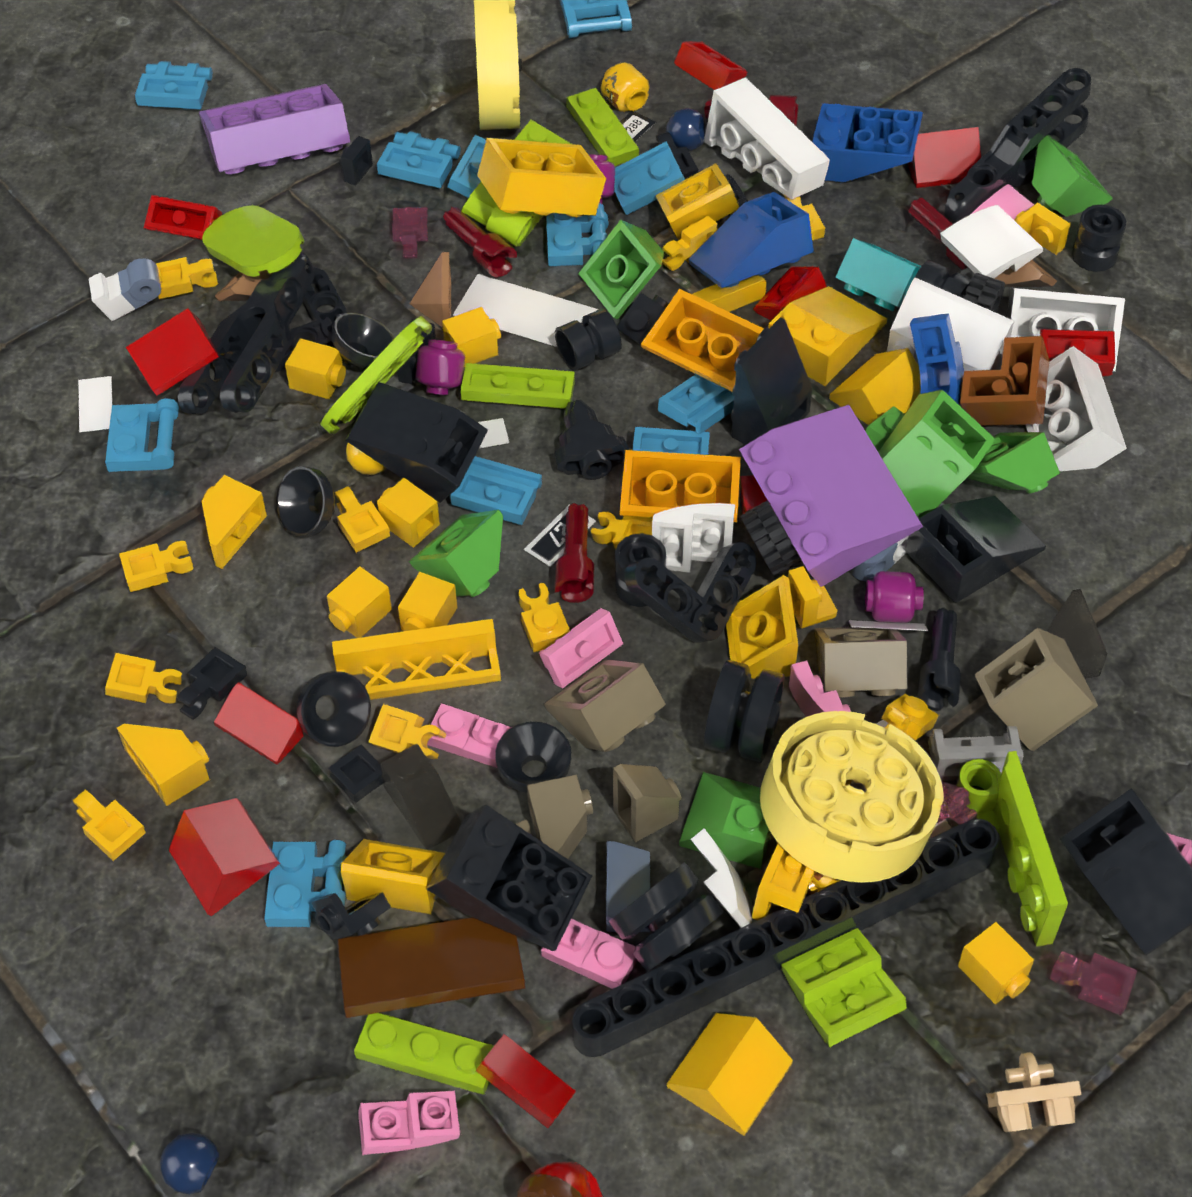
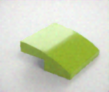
M858 928L781 964L782 971L798 1001L829 1047L906 1010V997L882 969L881 956Z

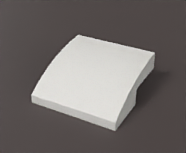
M998 205L977 211L940 233L942 242L974 273L996 278L1009 267L1016 272L1043 252V247Z
M694 504L654 514L652 536L659 539L666 549V568L672 571L690 572L691 560L713 562L723 547L732 544L735 504Z
M703 828L691 841L716 871L704 881L705 885L741 928L757 921L751 918L754 907L743 881L715 841Z

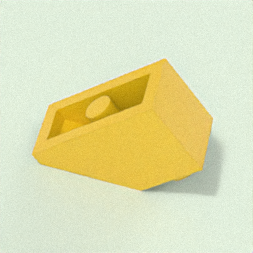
M223 475L215 486H211L202 499L215 565L221 569L224 568L267 517L262 492L226 475Z
M122 724L117 727L125 751L166 806L210 780L205 766L210 761L206 751L197 740L191 743L182 730L133 724Z

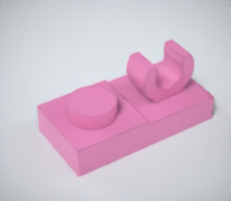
M600 608L571 629L565 636L555 640V643L547 649L541 650L539 655L545 668L549 670L554 684L563 689L623 645L611 613Z
M441 703L431 725L437 726L446 732L447 735L445 738L433 736L429 739L427 745L497 768L495 760L497 744L503 734L512 727Z
M571 919L556 951H551L544 947L541 949L542 957L611 989L626 983L637 962V958L633 955L635 946Z

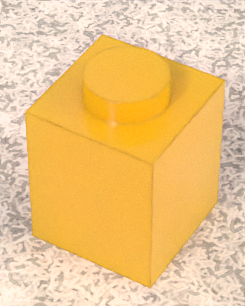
M482 307L442 321L444 341L457 343V349L465 354L464 367L466 363L475 364L498 355L497 340L501 339V332L494 318L489 319Z
M301 338L285 363L290 389L325 399H330L336 387H340L343 384L346 375V367L343 366L342 357L336 348Z
M405 478L395 486L386 489L377 500L379 513L388 525L389 530L413 548L440 525L437 501Z
M360 566L327 595L330 621L340 631L345 632L347 630L356 638L364 636L392 610L389 587Z
M419 572L398 606L401 630L410 631L447 625L458 608L455 584Z
M995 922L964 946L958 967L996 1005L1007 995L1015 998L1029 985L1031 979L1028 975L1034 959Z

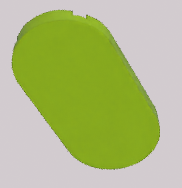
M254 205L236 208L223 214L205 230L202 238L204 245L212 256L239 272L252 277L260 276L258 271L267 270L268 273H275L287 267L298 258L302 251L300 245L304 244V238L296 225L260 206Z
M423 316L411 322L334 403L322 419L320 425L329 434H335L340 430L336 425L339 421L343 423L350 422L363 409L378 382L386 384L422 345L424 337L421 333L424 331L429 334L432 331V325Z

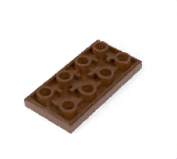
M474 917L338 939L346 1018L525 989L517 936Z

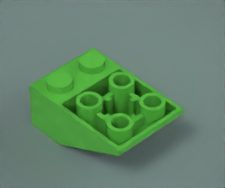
M938 390L918 395L878 453L919 519L936 509L976 469L996 439L944 390Z

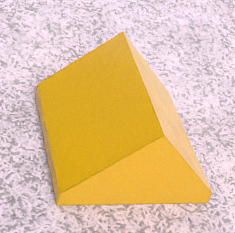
M717 164L655 195L678 240L681 239V231L685 230L690 224L696 223L706 216H709L716 222L739 208L733 190Z
M909 348L875 354L831 392L829 399L841 407L850 405L856 417L868 425L893 406L906 414L921 392L919 366Z
M785 575L738 602L726 624L730 660L747 664L751 672V679L756 678L763 669L782 673L785 677H789L791 665L796 663L798 638L789 578Z
M363 839L341 864V875L347 900L358 902L364 897L383 892L391 908L431 914L436 895L426 888L445 853Z
M716 1013L668 1081L667 1087L745 1136L791 1067L793 1060L758 1018Z

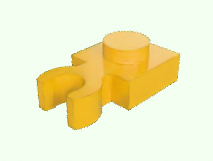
M706 216L700 221L690 224L685 230L681 231L680 240L670 241L663 246V251L669 256L663 259L662 263L671 271L679 268L684 261L689 263L688 259L717 231V223L709 216Z
M599 512L598 519L600 525L607 527L604 529L592 528L590 531L596 543L608 544L613 542L616 550L617 545L625 537L632 534L644 533L652 535L653 517L624 516L622 520H619L612 513Z
M186 541L174 542L163 551H160L158 543L119 553L130 592L169 582L166 574L173 571L183 574L192 571L194 568L190 556L178 559L180 556L189 554Z
M544 583L539 584L540 596L537 598H529L524 588L519 589V604L525 611L521 612V622L533 652L547 649L555 643V640L562 638L570 632L559 602L549 604V591Z
M115 653L105 687V695L146 703L150 693L155 694L164 703H176L177 691L166 689L164 686L168 683L181 685L182 673L175 669L155 672L156 661Z
M383 704L369 743L407 757L411 756L415 747L416 751L429 759H438L439 754L429 749L427 743L433 736L445 738L447 734L434 725L422 727L424 718L417 714Z

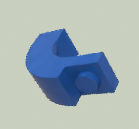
M949 313L912 318L910 328L920 370V394L944 390L961 406L964 366L960 342H955Z

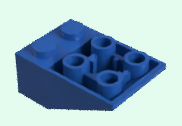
M822 103L812 143L830 159L825 180L847 182L912 162L923 112Z
M771 192L745 202L688 259L689 264L719 287L724 288L733 287L739 284L741 280L754 275H764L770 272L772 268L782 264L797 262L802 256L814 252L809 214L776 192Z

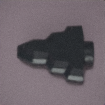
M581 399L568 402L564 414L566 430L559 435L560 448L555 451L557 470L564 472L566 475L582 473L586 479L590 480L603 478L611 471L613 466L622 463L625 459V451L630 449L624 437L615 435L610 425L598 422L594 410Z

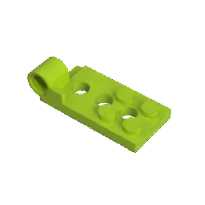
M530 120L515 138V140L571 144L533 120ZM482 182L470 194L461 211L485 225L488 231L498 234L515 247L521 246L544 216L534 212L519 211L516 214H511L500 210Z
M1010 751L1007 753L1002 773L990 761L984 759L970 760L960 770L954 792V802L964 814L976 816L977 819H984L996 828L1010 866L1008 868L1010 888L1013 893L1018 892L1022 903L1020 908L1022 925L1026 932L1031 931L1036 947L1053 944L1068 901L1017 752ZM971 786H979L984 790H976Z

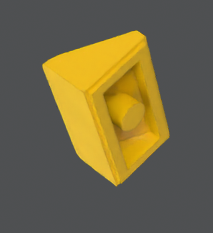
M754 275L741 280L739 284L733 287L721 288L715 284L692 293V295L731 312L762 299L766 294V280L761 276Z

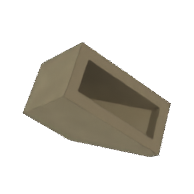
M620 764L613 768V811L635 842L678 820L681 794L671 778L665 779L659 769L653 766Z
M577 775L527 785L528 805L537 839L569 859L587 833V815L593 814L589 790H581Z

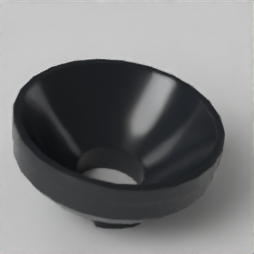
M359 313L341 314L335 320L331 331L333 345L339 351L342 361L349 366H357L361 369H367L395 339L382 323L372 317Z
M300 466L288 471L281 480L277 492V511L282 525L289 533L295 536L316 535L324 530L335 512L336 494L325 474L315 468ZM318 492H321L323 495L321 512H318L315 506Z
M330 671L312 678L302 689L297 702V716L302 730L308 737L326 746L339 747L356 740L365 730L371 715L370 697L365 686L353 675L341 671ZM324 695H329L335 702L334 713L327 719H321L316 712V703Z
M525 722L510 728L503 734L495 751L496 765L505 783L520 792L528 793L527 785L567 776L572 761L571 746L566 736L556 727L543 722ZM537 760L545 764L547 769L538 777H530L522 771L523 766L529 761Z

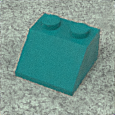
M853 238L835 278L846 282L843 289L863 297L864 292L876 296L875 304L894 311L896 306L901 307L910 284L921 266L874 244Z

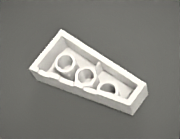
M746 77L714 90L704 138L706 144L711 147L718 145L721 147V153L729 159L738 158L743 162V168L750 173L758 171L762 174L764 182L790 199H794L824 185L830 159Z

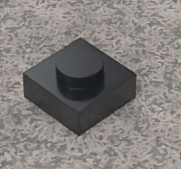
M357 136L352 144L343 150L340 164L343 170L344 182L356 186L373 166L369 139Z
M362 744L328 767L330 777L354 803H357L388 780L387 771Z

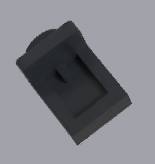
M640 293L618 324V330L641 345L669 303L658 295L650 299L643 293Z
M383 892L364 897L348 909L345 908L336 893L319 897L311 903L316 912L315 917L319 927L326 934L330 935L332 940L351 936L354 933H357L358 936L368 933L381 923L378 916L391 908Z

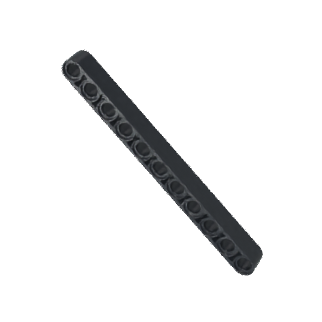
M984 819L968 820L928 839L915 863L894 877L875 882L841 880L804 898L799 913L782 908L582 1003L576 1008L572 1019L575 1048L579 1053L587 1057L602 1056L782 969L781 964L856 928L861 931L984 872L989 868L998 844L996 828ZM969 843L979 844L983 849L973 848ZM932 861H942L947 866H937ZM895 878L907 879L911 884L898 883ZM857 896H868L874 901L869 903L863 902ZM829 913L837 919L832 921L824 920L819 914ZM785 931H791L796 933L799 937L795 939H787L783 937L780 933ZM751 949L759 952L761 955L750 958L743 955L742 952ZM707 968H716L722 974L713 977L704 974L702 971ZM674 986L680 988L683 992L672 996L664 993L663 990ZM630 1005H636L644 1011L640 1014L630 1015L625 1013L623 1009ZM596 1024L601 1026L603 1031L597 1034H588L582 1029L587 1025Z

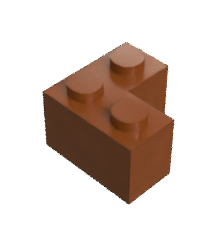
M1043 337L1005 338L1001 370L964 371L960 404L981 426L1043 424L1049 369V357Z

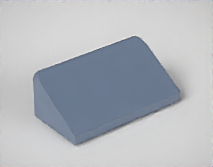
M607 841L606 932H616L609 921L650 890V852L619 842ZM646 927L640 932H650V929Z

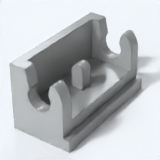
M1007 726V733H1003V736L944 738L942 729H933V736H929L928 741L930 757L940 775L941 781L958 780L962 766L973 759L990 761L1002 773L1008 752L1016 751L1020 763H1022L1024 757L1016 726Z

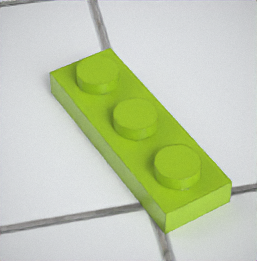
M597 88L566 97L567 109L599 155L607 156V161L613 163L614 166L624 164L639 156L638 146Z
M466 363L461 386V400L566 409L568 402L572 401L575 372Z
M381 1013L368 1014L354 1053L355 1057L360 1060L485 1095L489 1081L476 1072V1069L494 1045Z

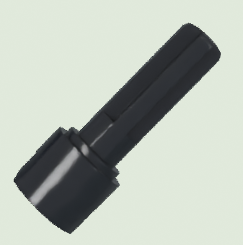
M946 608L938 609L937 614L934 616L929 662L921 667L918 698L923 700L929 709L940 711L944 707V698H947L949 704L955 707L958 704L961 672L954 664L957 614L954 610H947Z

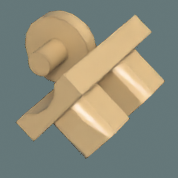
M1028 1052L1021 1053L1018 1068L1005 1070L1008 1083L1022 1082L1024 1088L987 1094L989 1108L997 1107L1004 1132L1032 1129L1028 1102L1042 1101L1046 1126L1075 1123L1073 1096L1081 1095L1079 1081L1040 1086V1079L1054 1077L1053 1066L1051 1063L1037 1065L1033 1053Z

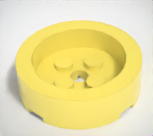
M474 0L480 130L520 129L515 0Z
M848 711L822 712L797 721L784 732L779 740L763 778L760 791L761 810L766 825L786 852L803 865L820 874L850 882H875L894 877L915 863L936 826L944 797L940 775L924 749L897 727L889 724L888 729L865 721V714ZM846 780L863 784L866 791L853 788L851 785L845 786Z

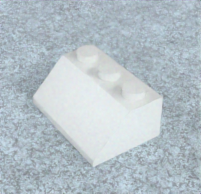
M914 278L890 329L887 352L909 348L918 364L910 328L912 318L949 313L955 342H960L964 371L1001 370L1004 339L1011 337L1014 320L918 278Z
M1010 288L1007 318L1014 320L1011 337L1040 336V329L1115 331V366L1113 371H1116L1125 298Z
M1074 346L1051 360L1048 369L1043 424H1025L1027 431L1045 433L1059 471L1097 468L1127 449L1099 365Z

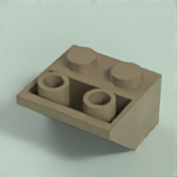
M1039 628L1032 631L974 674L990 708L1007 726L1017 727L1019 739L1032 751L1038 749L1098 706L1065 640Z

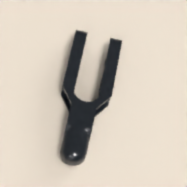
M1072 68L1065 71L1006 124L990 151L976 162L968 171V175L950 190L944 217L955 224L969 216L989 197L1007 184L1011 187H1017L1033 180L1038 143L1047 135L1058 137L1060 139L1059 143L1068 148L1085 132L1088 125L1089 112L1081 104L1090 95L1092 79L1086 70ZM1073 81H1079L1085 86L1079 90H1072L1066 85ZM1048 102H1057L1062 107L1055 111H1049L1043 106ZM1069 115H1077L1082 120L1078 123L1070 124L1064 119Z
M303 252L290 265L278 272H272L268 279L261 280L247 302L220 322L210 338L219 357L186 377L178 391L179 406L186 414L205 413L210 408L214 399L219 396L223 408L230 412H249L254 408L293 342L290 323L302 305L304 294L315 278L314 266ZM306 265H308L309 268L308 273L305 270ZM253 361L257 365V375L255 378L252 373ZM211 363H213L215 368V377L213 380L211 379L209 372ZM237 387L241 391L240 404L237 403L235 396ZM195 389L198 391L199 403L197 406H195L193 401V392Z

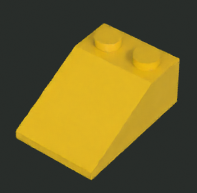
M828 286L790 302L769 323L768 328L780 317L785 319L807 376L826 386L887 323V318Z

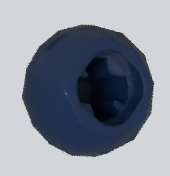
M684 108L676 111L669 117L666 124V133H670L677 149L686 146L690 151L703 144L705 124L703 116L697 110Z
M188 1133L177 1136L163 1150L160 1159L161 1173L165 1183L176 1192L189 1195L201 1192L219 1159L217 1147L204 1135Z

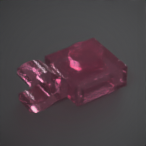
M427 207L393 208V241L402 242L403 258H417L418 241H428Z
M942 782L944 797L937 823L950 818L958 824H964L977 816L975 810L967 807L970 804V800L968 798L969 793L965 788Z
M1060 952L1058 961L1054 963L1050 979L1066 986H1081L1079 999L1122 1015L1126 1009L1137 970L1096 953L1093 954L1090 962L1087 963L1069 953Z

